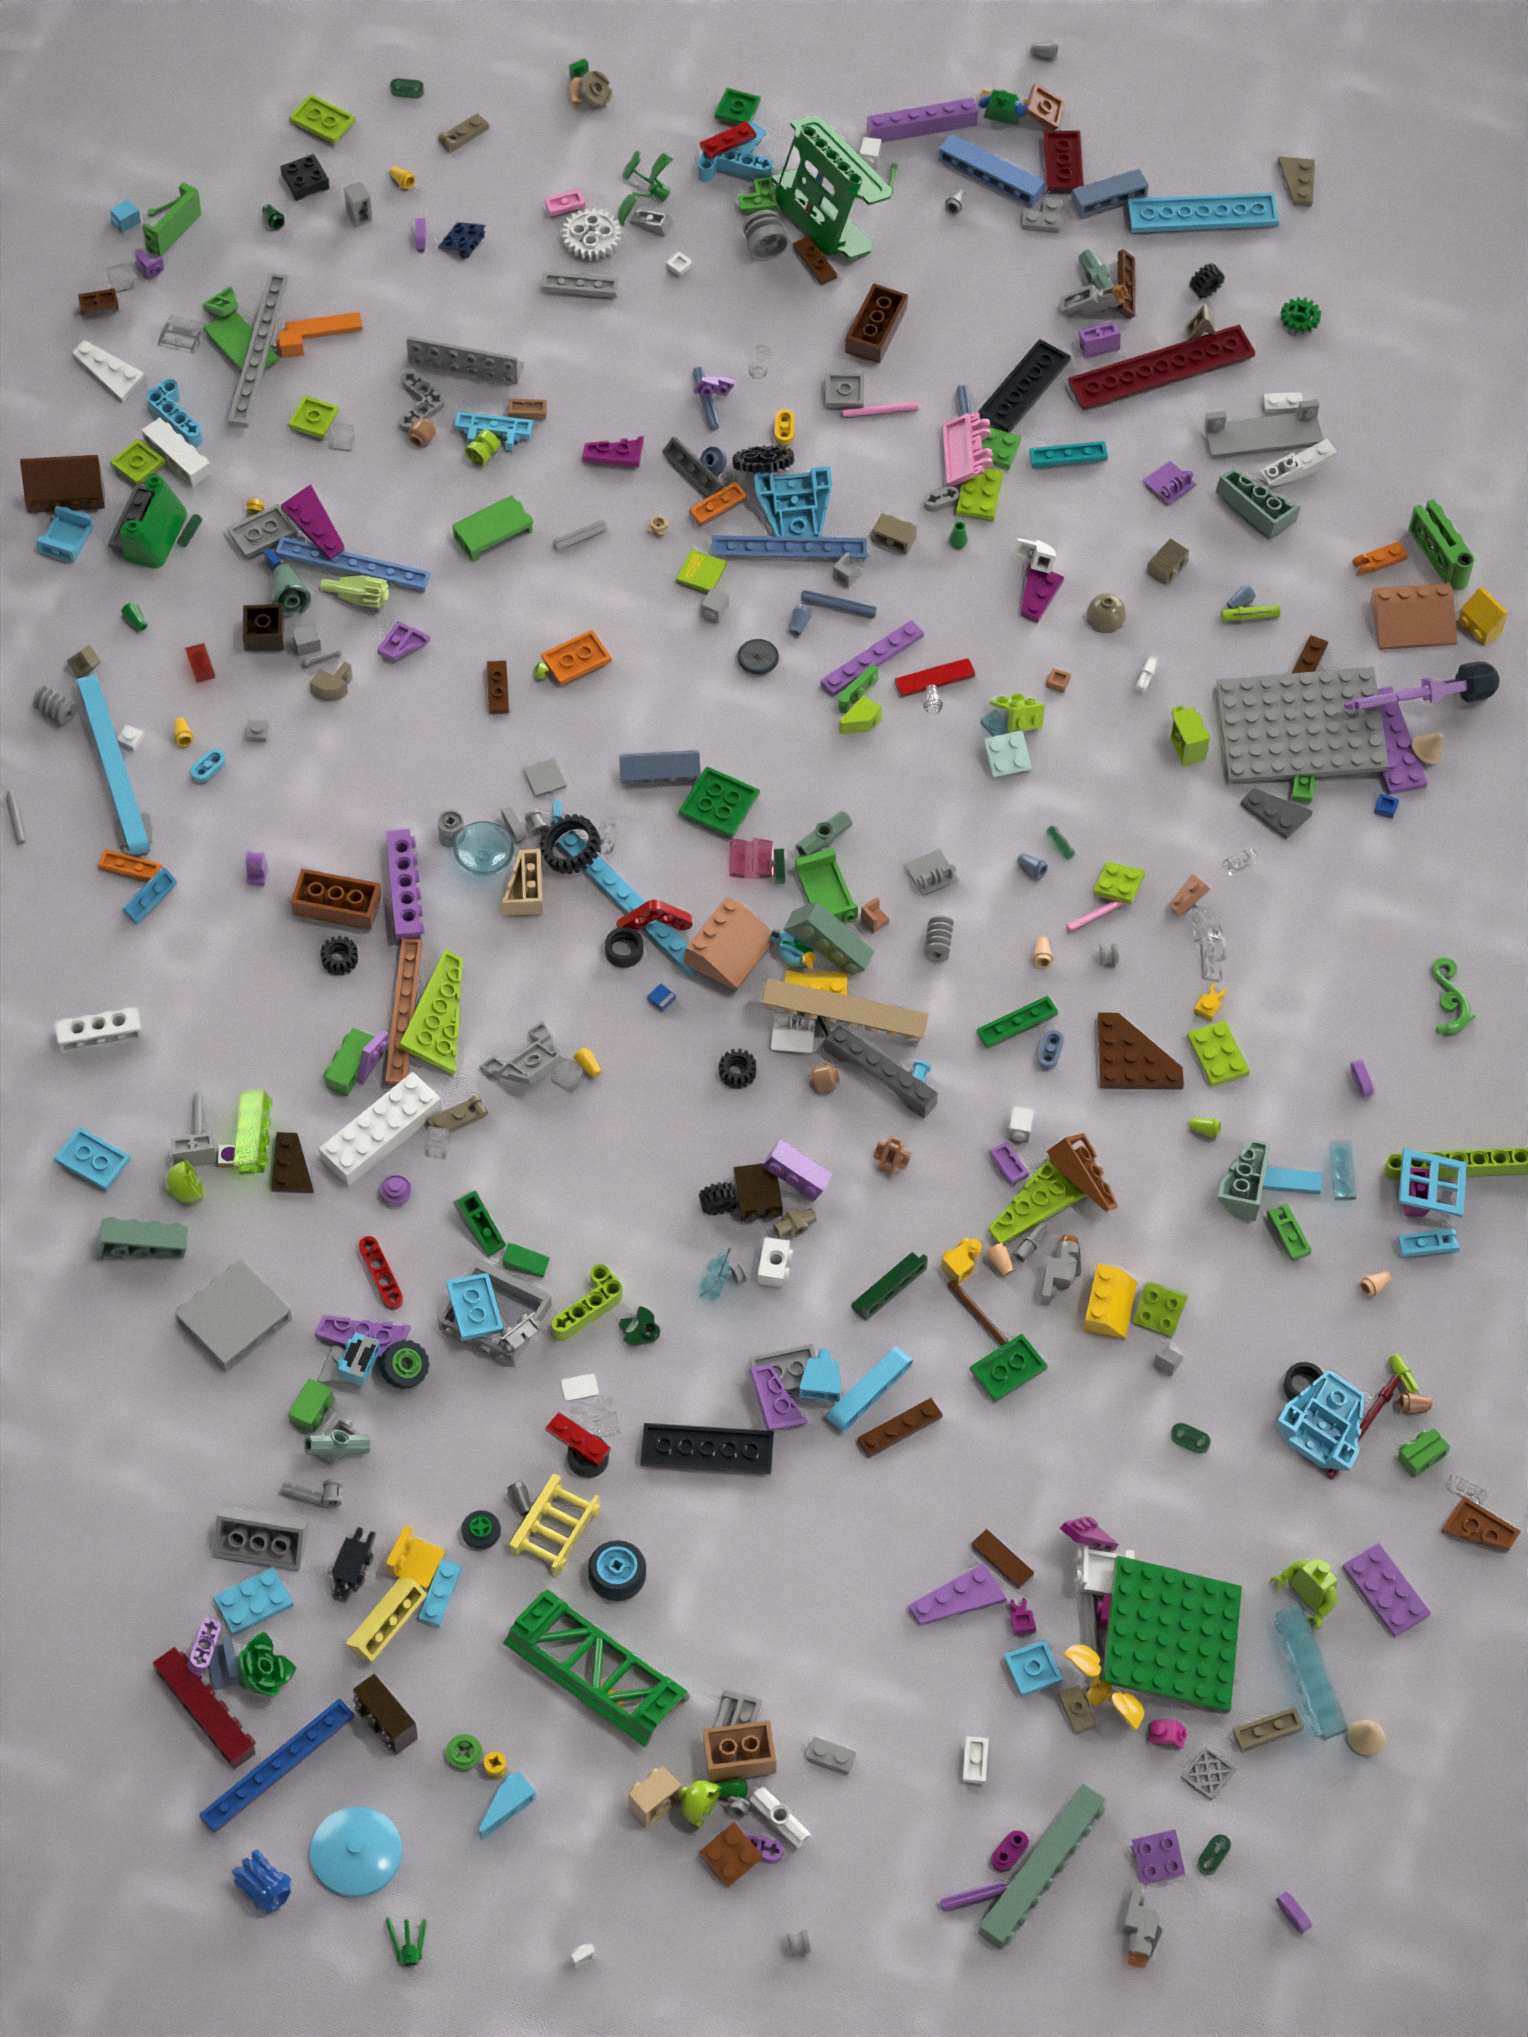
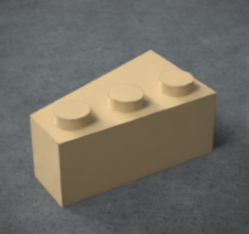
M540 849L520 850L505 897L502 900V916L543 914Z

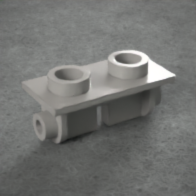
M535 1312L529 1316L524 1314L516 1321L518 1323L517 1326L513 1329L508 1327L500 1334L502 1338L498 1344L500 1345L504 1341V1348L508 1352L511 1350L515 1351L525 1342L521 1336L522 1333L529 1339L538 1332L542 1324L538 1319L533 1320Z

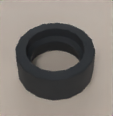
M620 927L611 931L605 940V955L608 961L620 968L636 965L643 956V939L641 935L629 927ZM619 940H630L636 944V950L629 955H619L612 950V945Z
M1298 1362L1287 1370L1283 1387L1285 1394L1291 1401L1301 1393L1293 1387V1377L1297 1374H1308L1317 1380L1324 1374L1318 1366L1310 1362Z
M594 1435L595 1437H597L598 1439H600L601 1441H603V1442L605 1443V1441H604L602 1438H600V1437L597 1436V1435ZM568 1447L569 1467L580 1477H596L603 1473L608 1466L609 1454L598 1467L596 1465L583 1466L576 1461V1452Z

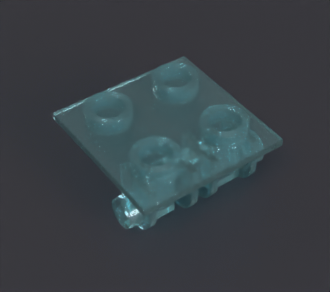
M728 1248L723 1253L720 1252L715 1259L712 1258L708 1263V1274L701 1281L700 1288L702 1290L699 1297H702L704 1294H708V1298L711 1300H716L720 1297L725 1284L723 1281H726L731 1267L730 1262L727 1260L731 1248Z

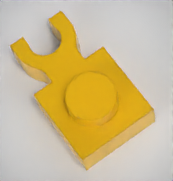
M1214 983L1210 987L1209 995L1203 993L1194 1007L1195 1013L1210 1021L1213 1020L1222 1005L1220 1000L1224 998L1227 991L1223 988L1220 993H1216V984Z

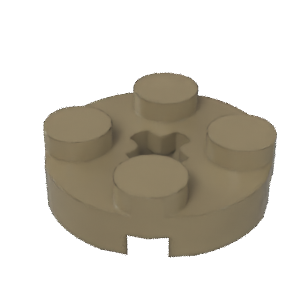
M588 71L579 80L578 95L596 109L607 104L613 94L612 89L610 90L608 85L610 84L608 78L599 71Z

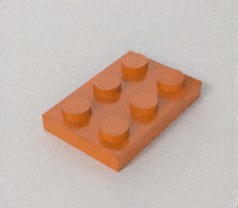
M593 630L587 631L541 653V659L560 686L612 662V657Z

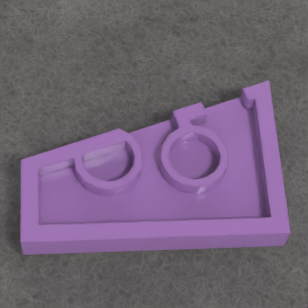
M771 1364L753 1367L748 1370L767 1432L804 1425L808 1422L806 1417L802 1416L797 1409L795 1400L791 1399L784 1389L785 1385Z

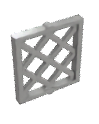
M1205 1746L1181 1778L1193 1786L1195 1790L1212 1800L1236 1768ZM1209 1753L1214 1758H1216V1760L1208 1761L1207 1754ZM1204 1754V1760H1205V1761L1198 1762L1199 1759H1200V1758L1202 1757V1755ZM1216 1763L1218 1771H1210L1209 1764ZM1220 1763H1223L1228 1769L1221 1770ZM1197 1765H1205L1207 1772H1198ZM1195 1767V1773H1189ZM1228 1773L1227 1776L1222 1780L1221 1774ZM1218 1774L1219 1781L1211 1782L1210 1775ZM1207 1775L1208 1782L1200 1783L1199 1776ZM1196 1776L1197 1783L1195 1784L1188 1777ZM1212 1785H1219L1213 1792ZM1201 1786H1209L1210 1793L1204 1791Z

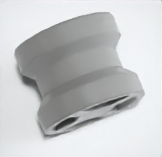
M1112 944L1111 946L1100 945L1101 965H1106L1107 963L1118 964L1117 944Z
M802 1930L799 1934L788 1933L792 1956H797L800 1952L811 1953L807 1930Z

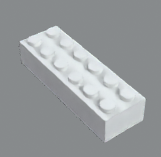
M414 1072L410 1073L319 1148L320 1161L349 1187L425 1125L427 1118L442 1111L441 1098Z

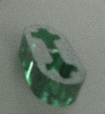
M396 78L390 82V92L396 97L420 98L424 95V84L419 80Z
M784 848L773 849L775 884H785Z
M1177 1423L1172 1427L1170 1436L1175 1444L1199 1454L1209 1450L1211 1438L1207 1433L1185 1423ZM1180 1430L1184 1431V1435L1181 1437L1177 1436ZM1200 1439H1203L1204 1444L1198 1446L1197 1443Z
M1223 1834L1215 1835L1200 1855L1197 1868L1202 1874L1209 1876L1214 1874L1228 1855L1231 1842L1227 1836ZM1223 1842L1224 1848H1221L1218 1853L1214 1852L1217 1844ZM1210 1857H1213V1867L1209 1866L1208 1868H1205L1204 1863L1207 1862L1210 1859Z

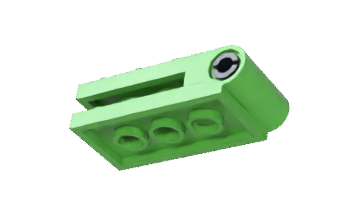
M1434 499L1427 501L1425 510L1421 504L1414 506L1408 529L1444 583H1451V587L1457 590L1465 589L1469 584L1475 559L1463 542L1461 534L1456 532L1452 521L1447 519L1442 507Z

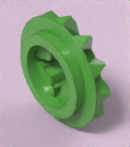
M461 1734L450 1740L446 1748V1756L450 1765L452 1764L457 1769L468 1770L470 1767L476 1766L482 1758V1746L474 1736ZM459 1747L461 1749L463 1748L464 1750L470 1749L468 1751L469 1758L464 1755L461 1757L459 1756Z

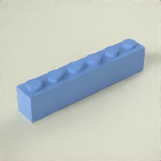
M951 134L939 148V161L1030 207H1033L1044 194V180Z

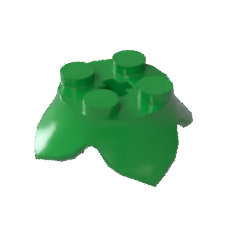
M265 1631L252 1637L245 1649L240 1651L237 1657V1672L239 1684L243 1689L274 1697L279 1693L278 1687L287 1683L292 1678L297 1667L287 1657L273 1653V1641Z

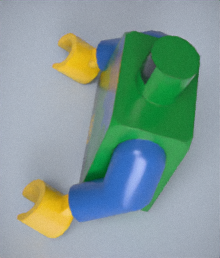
M981 89L979 106L986 108L984 118L1017 125L1019 118L1026 115L1027 99H1024V104H1022L1016 94L1008 93L1005 90L999 91L994 89L987 91Z

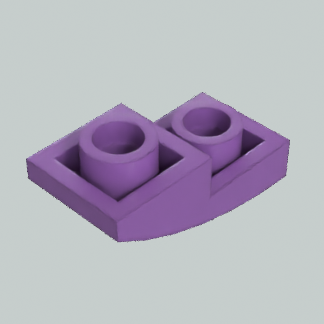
M723 376L703 377L693 389V393L711 397L713 393L727 396L735 385V381L733 378Z

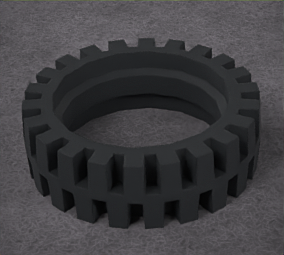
M567 814L565 819L561 816L558 817L557 823L553 820L551 822L552 827L547 826L545 828L547 833L543 832L541 835L542 839H540V851L545 861L554 871H559L561 874H565V872L572 874L573 870L575 873H579L581 867L583 870L587 869L586 864L592 865L594 863L592 858L597 859V852L601 851V837L593 823L582 815L573 814L571 817ZM575 829L587 832L588 842L579 854L567 859L554 856V844L562 834Z

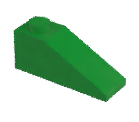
M476 1190L470 1191L452 1201L461 1219L487 1256L507 1246Z

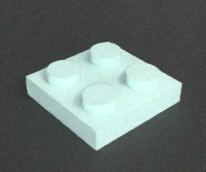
M1022 730L983 740L992 778L1032 769Z

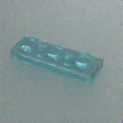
M1351 1140L1330 1141L1329 1150L1334 1199L1356 1200Z

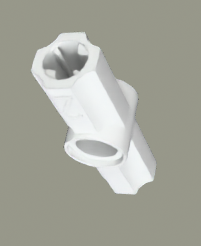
M764 1787L759 1788L749 1799V1802L770 1822L772 1829L779 1831L796 1849L802 1847L811 1837V1834L790 1814L788 1807L780 1804ZM780 1814L785 1816L786 1819L777 1821L774 1817Z

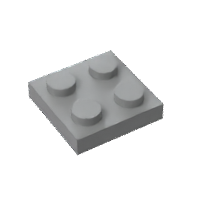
M826 372V407L864 408V373Z

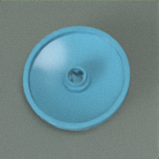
M366 1807L341 1809L327 1817L314 1833L310 1847L311 1864L318 1880L331 1892L351 1898L369 1896L386 1887L398 1872L402 1860L400 1835L391 1820L374 1809Z

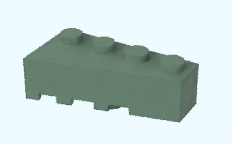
M817 901L792 911L783 929L853 975L866 970L875 952Z

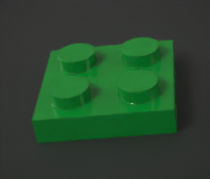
M726 88L715 112V119L736 125L752 121L760 105L761 97Z

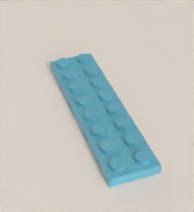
M1275 193L1128 199L1131 232L1278 226L1279 224Z

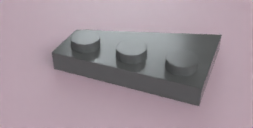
M1255 788L1240 803L1241 806L1286 840L1313 813L1312 810Z

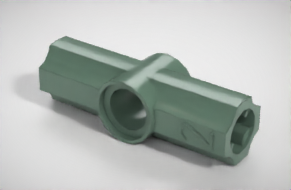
M1090 249L1084 250L1079 255L1078 260L1086 271L1088 283L1094 285L1098 290L1109 286L1113 287L1114 285L1110 280L1107 266L1105 264L1101 265L1094 251Z
M840 811L828 821L818 823L812 833L796 844V849L803 857L814 854L821 848L829 847L834 838L852 826V820L845 811Z
M335 1430L331 1436H306L304 1439V1451L306 1455L326 1454L332 1459H341L344 1454L369 1453L371 1440L368 1435H348L344 1431Z

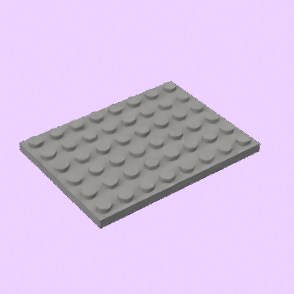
M1374 667L1217 680L1216 685L1229 784L1294 779L1295 776L1307 778L1311 777V775L1321 777L1389 771L1380 706L1354 710L1344 708V704L1347 701L1351 702L1352 700L1378 695Z

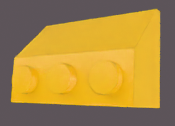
M785 970V982L847 995V971Z
M1097 1263L1083 1331L1125 1340L1137 1281L1117 1267Z

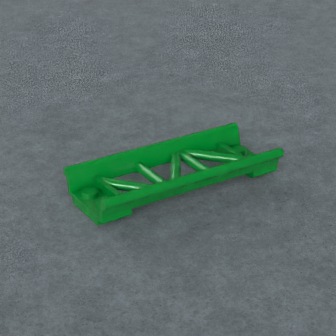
M548 1589L545 1592L542 1591L515 1620V1623L509 1628L507 1638L503 1642L505 1646L643 1747L649 1744L654 1730L681 1700L687 1702L691 1696L678 1683L648 1665L571 1609L566 1602ZM563 1615H566L582 1627L547 1633ZM588 1636L562 1664L535 1645L537 1643ZM595 1643L592 1684L590 1685L570 1671V1669ZM604 1644H606L626 1660L600 1687ZM633 1665L659 1683L656 1687L607 1694ZM645 1698L632 1714H629L614 1703Z

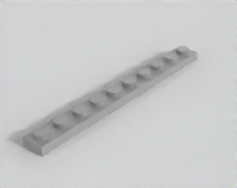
M269 273L228 420L229 426L248 428L287 288L288 275Z

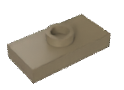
M1079 1685L1058 1692V1697L1075 1735L1096 1727V1722Z

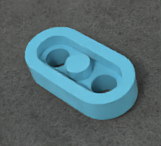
M212 749L202 756L191 767L193 780L198 783H204L213 777L225 765L224 753L221 750Z

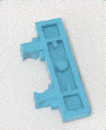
M458 411L455 421V431H462L464 435H467V446L473 440L475 441V437L482 430H488L494 435L502 436V439H506L505 450L513 451L515 441L519 442L520 438L530 440L533 429V420Z

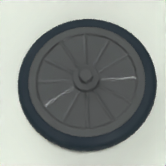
M752 639L740 647L737 658L740 666L747 672L764 674L776 667L779 653L771 642L764 639Z

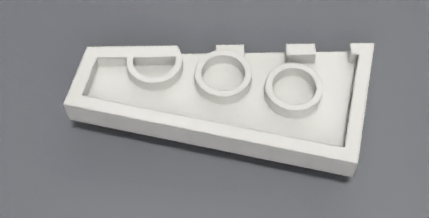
M85 340L72 352L73 358L87 371L92 372L95 378L102 382L111 393H114L121 403L145 379L143 372Z

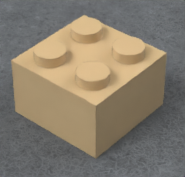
M663 1765L659 1769H653L642 1783L634 1784L629 1790L630 1793H628L629 1810L647 1829L681 1801L679 1799L681 1784Z

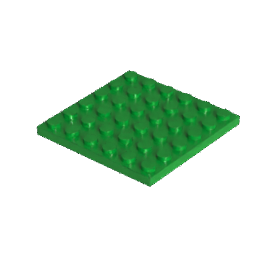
M1118 1555L1114 1561L1102 1683L1216 1711L1230 1712L1242 1586Z

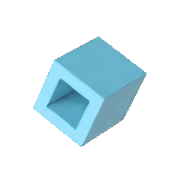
M129 199L110 209V222L122 233L141 222L139 210Z

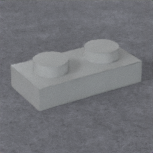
M814 1736L807 1752L806 1760L848 1775L856 1756V1751Z

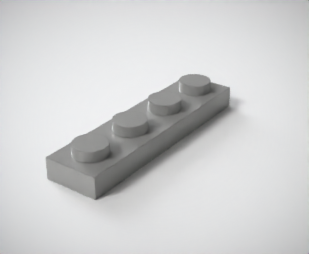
M544 272L542 291L616 298L618 289V278Z

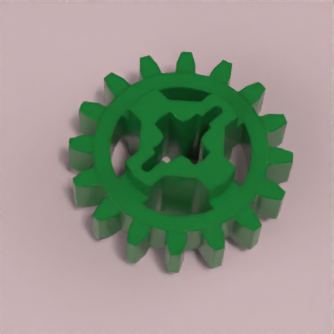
M1297 297L1296 301L1291 298L1289 303L1285 302L1284 307L1281 308L1280 320L1283 321V326L1288 325V331L1294 329L1296 334L1298 331L1305 334V330L1311 333L1312 328L1317 329L1321 321V310H1318L1319 305H1313V300L1308 302L1306 297L1303 300Z

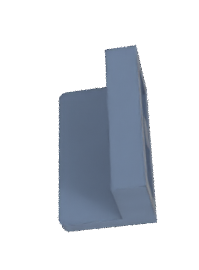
M231 1635L222 1637L223 1644L215 1646L209 1663L215 1690L240 1685Z

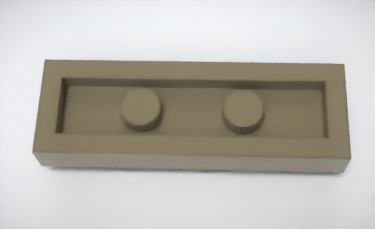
M1293 1707L1233 1728L1232 1732L1242 1752L1302 1731L1304 1725L1296 1708Z

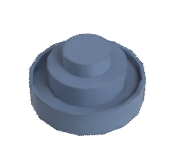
M710 446L702 452L700 461L714 475H718L726 467L727 456L723 449Z

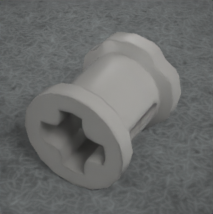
M535 809L525 815V820L532 828V835L539 836L543 832L546 833L545 828L548 825L542 819L541 810Z
M337 1479L325 1480L323 1482V1487L325 1488L323 1505L328 1507L342 1505L340 1488L343 1487V1482Z

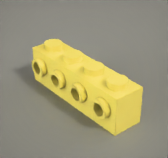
M400 1577L345 1643L346 1646L358 1659L372 1662L428 1594L415 1580Z

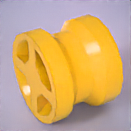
M490 1752L484 1758V1770L488 1777L499 1779L505 1775L507 1765L506 1758L502 1753Z

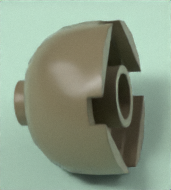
M1109 593L1101 594L1090 602L1087 609V622H1090L1094 630L1101 633H1113L1115 629L1121 628L1125 622V605L1116 595Z

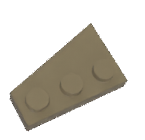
M1278 156V164L1281 166L1283 178L1288 185L1287 189L1293 205L1312 207L1315 160Z

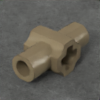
M792 1209L782 1216V1221L773 1224V1230L777 1237L788 1233L791 1236L797 1237L808 1229L809 1224L816 1222L817 1218L812 1209L802 1213L799 1210Z

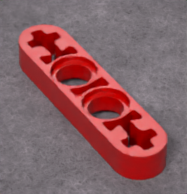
M372 1236L363 1237L359 1241L361 1256L384 1305L390 1310H396L403 1304L402 1292L378 1241ZM366 1244L372 1246V1255H370L368 1248H365ZM374 1260H380L383 1265L380 1268H373L371 1263ZM388 1277L391 1282L389 1285L383 1286L379 1283L380 1279ZM392 1290L394 1298L397 1299L396 1302L390 1300L389 1291Z

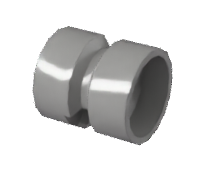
M447 810L438 817L439 839L444 845L455 847L460 845L465 838L464 818L458 811Z

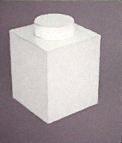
M863 137L860 157L871 168H877L881 152V139Z
M1013 1107L1008 1138H1012L1015 1141H1029L1034 1110Z

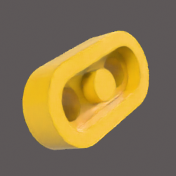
M784 409L778 411L775 416V440L779 444L786 445L794 439V414L790 410Z

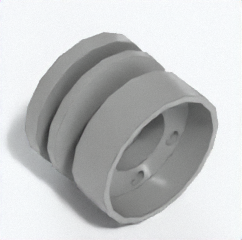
M772 210L758 211L744 221L742 230L748 241L751 253L755 258L759 260L773 259L787 249L789 240L776 212Z

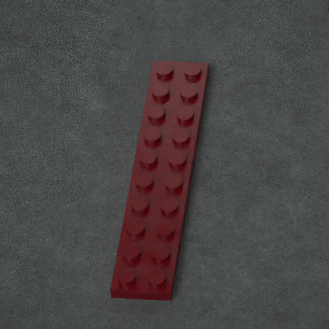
M1238 324L1216 331V335H1203L1069 377L1068 384L1082 410H1087L1255 357V350L1241 325Z

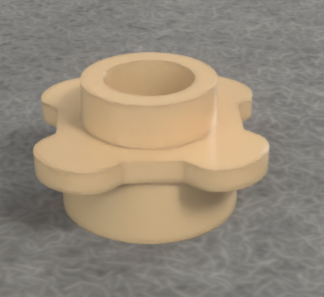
M655 516L651 519V524L648 525L647 530L663 536L670 523L662 516Z

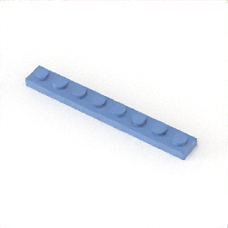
M712 535V556L842 558L848 552L850 558H867V538Z
M285 537L280 538L275 552L276 556L351 575L384 579L389 584L423 592L426 591L431 577V572L344 551L332 560H329L314 544Z

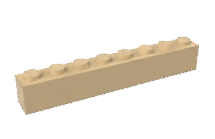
M769 978L765 980L760 1003L765 1005V1009L777 1011L778 1007L785 1009L787 1014L797 1015L798 1012L805 1013L806 1018L816 1020L818 1016L826 1018L825 1022L837 1024L838 1021L846 1022L845 1026L858 1028V1025L865 1026L866 1031L878 1033L879 1029L886 1031L885 1035L898 1037V1034L906 1035V1039L911 1041H918V1038H924L929 1013Z

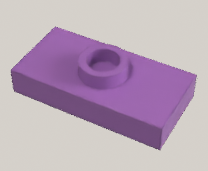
M1007 1141L989 1150V1156L1011 1186L1029 1177V1172Z

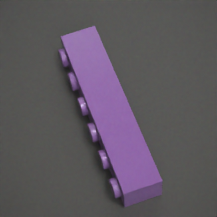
M974 98L871 115L867 116V134L869 138L881 139V143L973 127L977 126L978 110Z

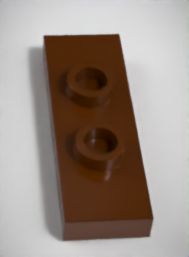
M810 236L793 243L794 249L820 285L837 278L836 271Z
M487 661L489 714L509 713L507 661Z

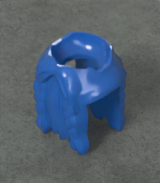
M258 1849L251 1852V1860L246 1857L242 1861V1868L236 1867L235 1870H232V1874L235 1877L234 1882L236 1886L243 1889L247 1896L254 1901V1908L256 1910L268 1913L276 1911L287 1902L291 1894V1878L288 1874L279 1872L276 1868L272 1867L271 1863Z

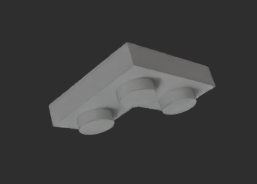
M1044 198L1043 212L1024 210L1022 229L1059 233L1063 200Z

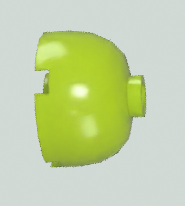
M187 1160L173 1166L166 1177L167 1185L165 1190L169 1197H174L182 1203H192L205 1196L202 1182L198 1183L196 1179L198 1174Z
M705 1780L695 1781L689 1788L685 1786L679 1795V1799L682 1800L680 1809L683 1817L699 1828L703 1826L706 1821L702 1820L704 1815L710 1816L719 1798L720 1793L718 1790L721 1787Z

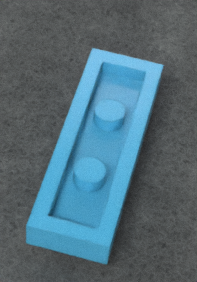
M441 1559L418 1617L420 1622L440 1628L462 1572V1565Z

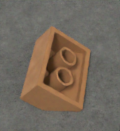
M770 1721L703 1729L709 1782L776 1774V1755Z

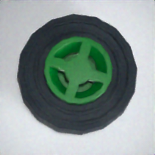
M477 1510L465 1517L461 1533L463 1540L468 1546L484 1550L496 1544L500 1537L501 1526L498 1518L493 1513L486 1510Z

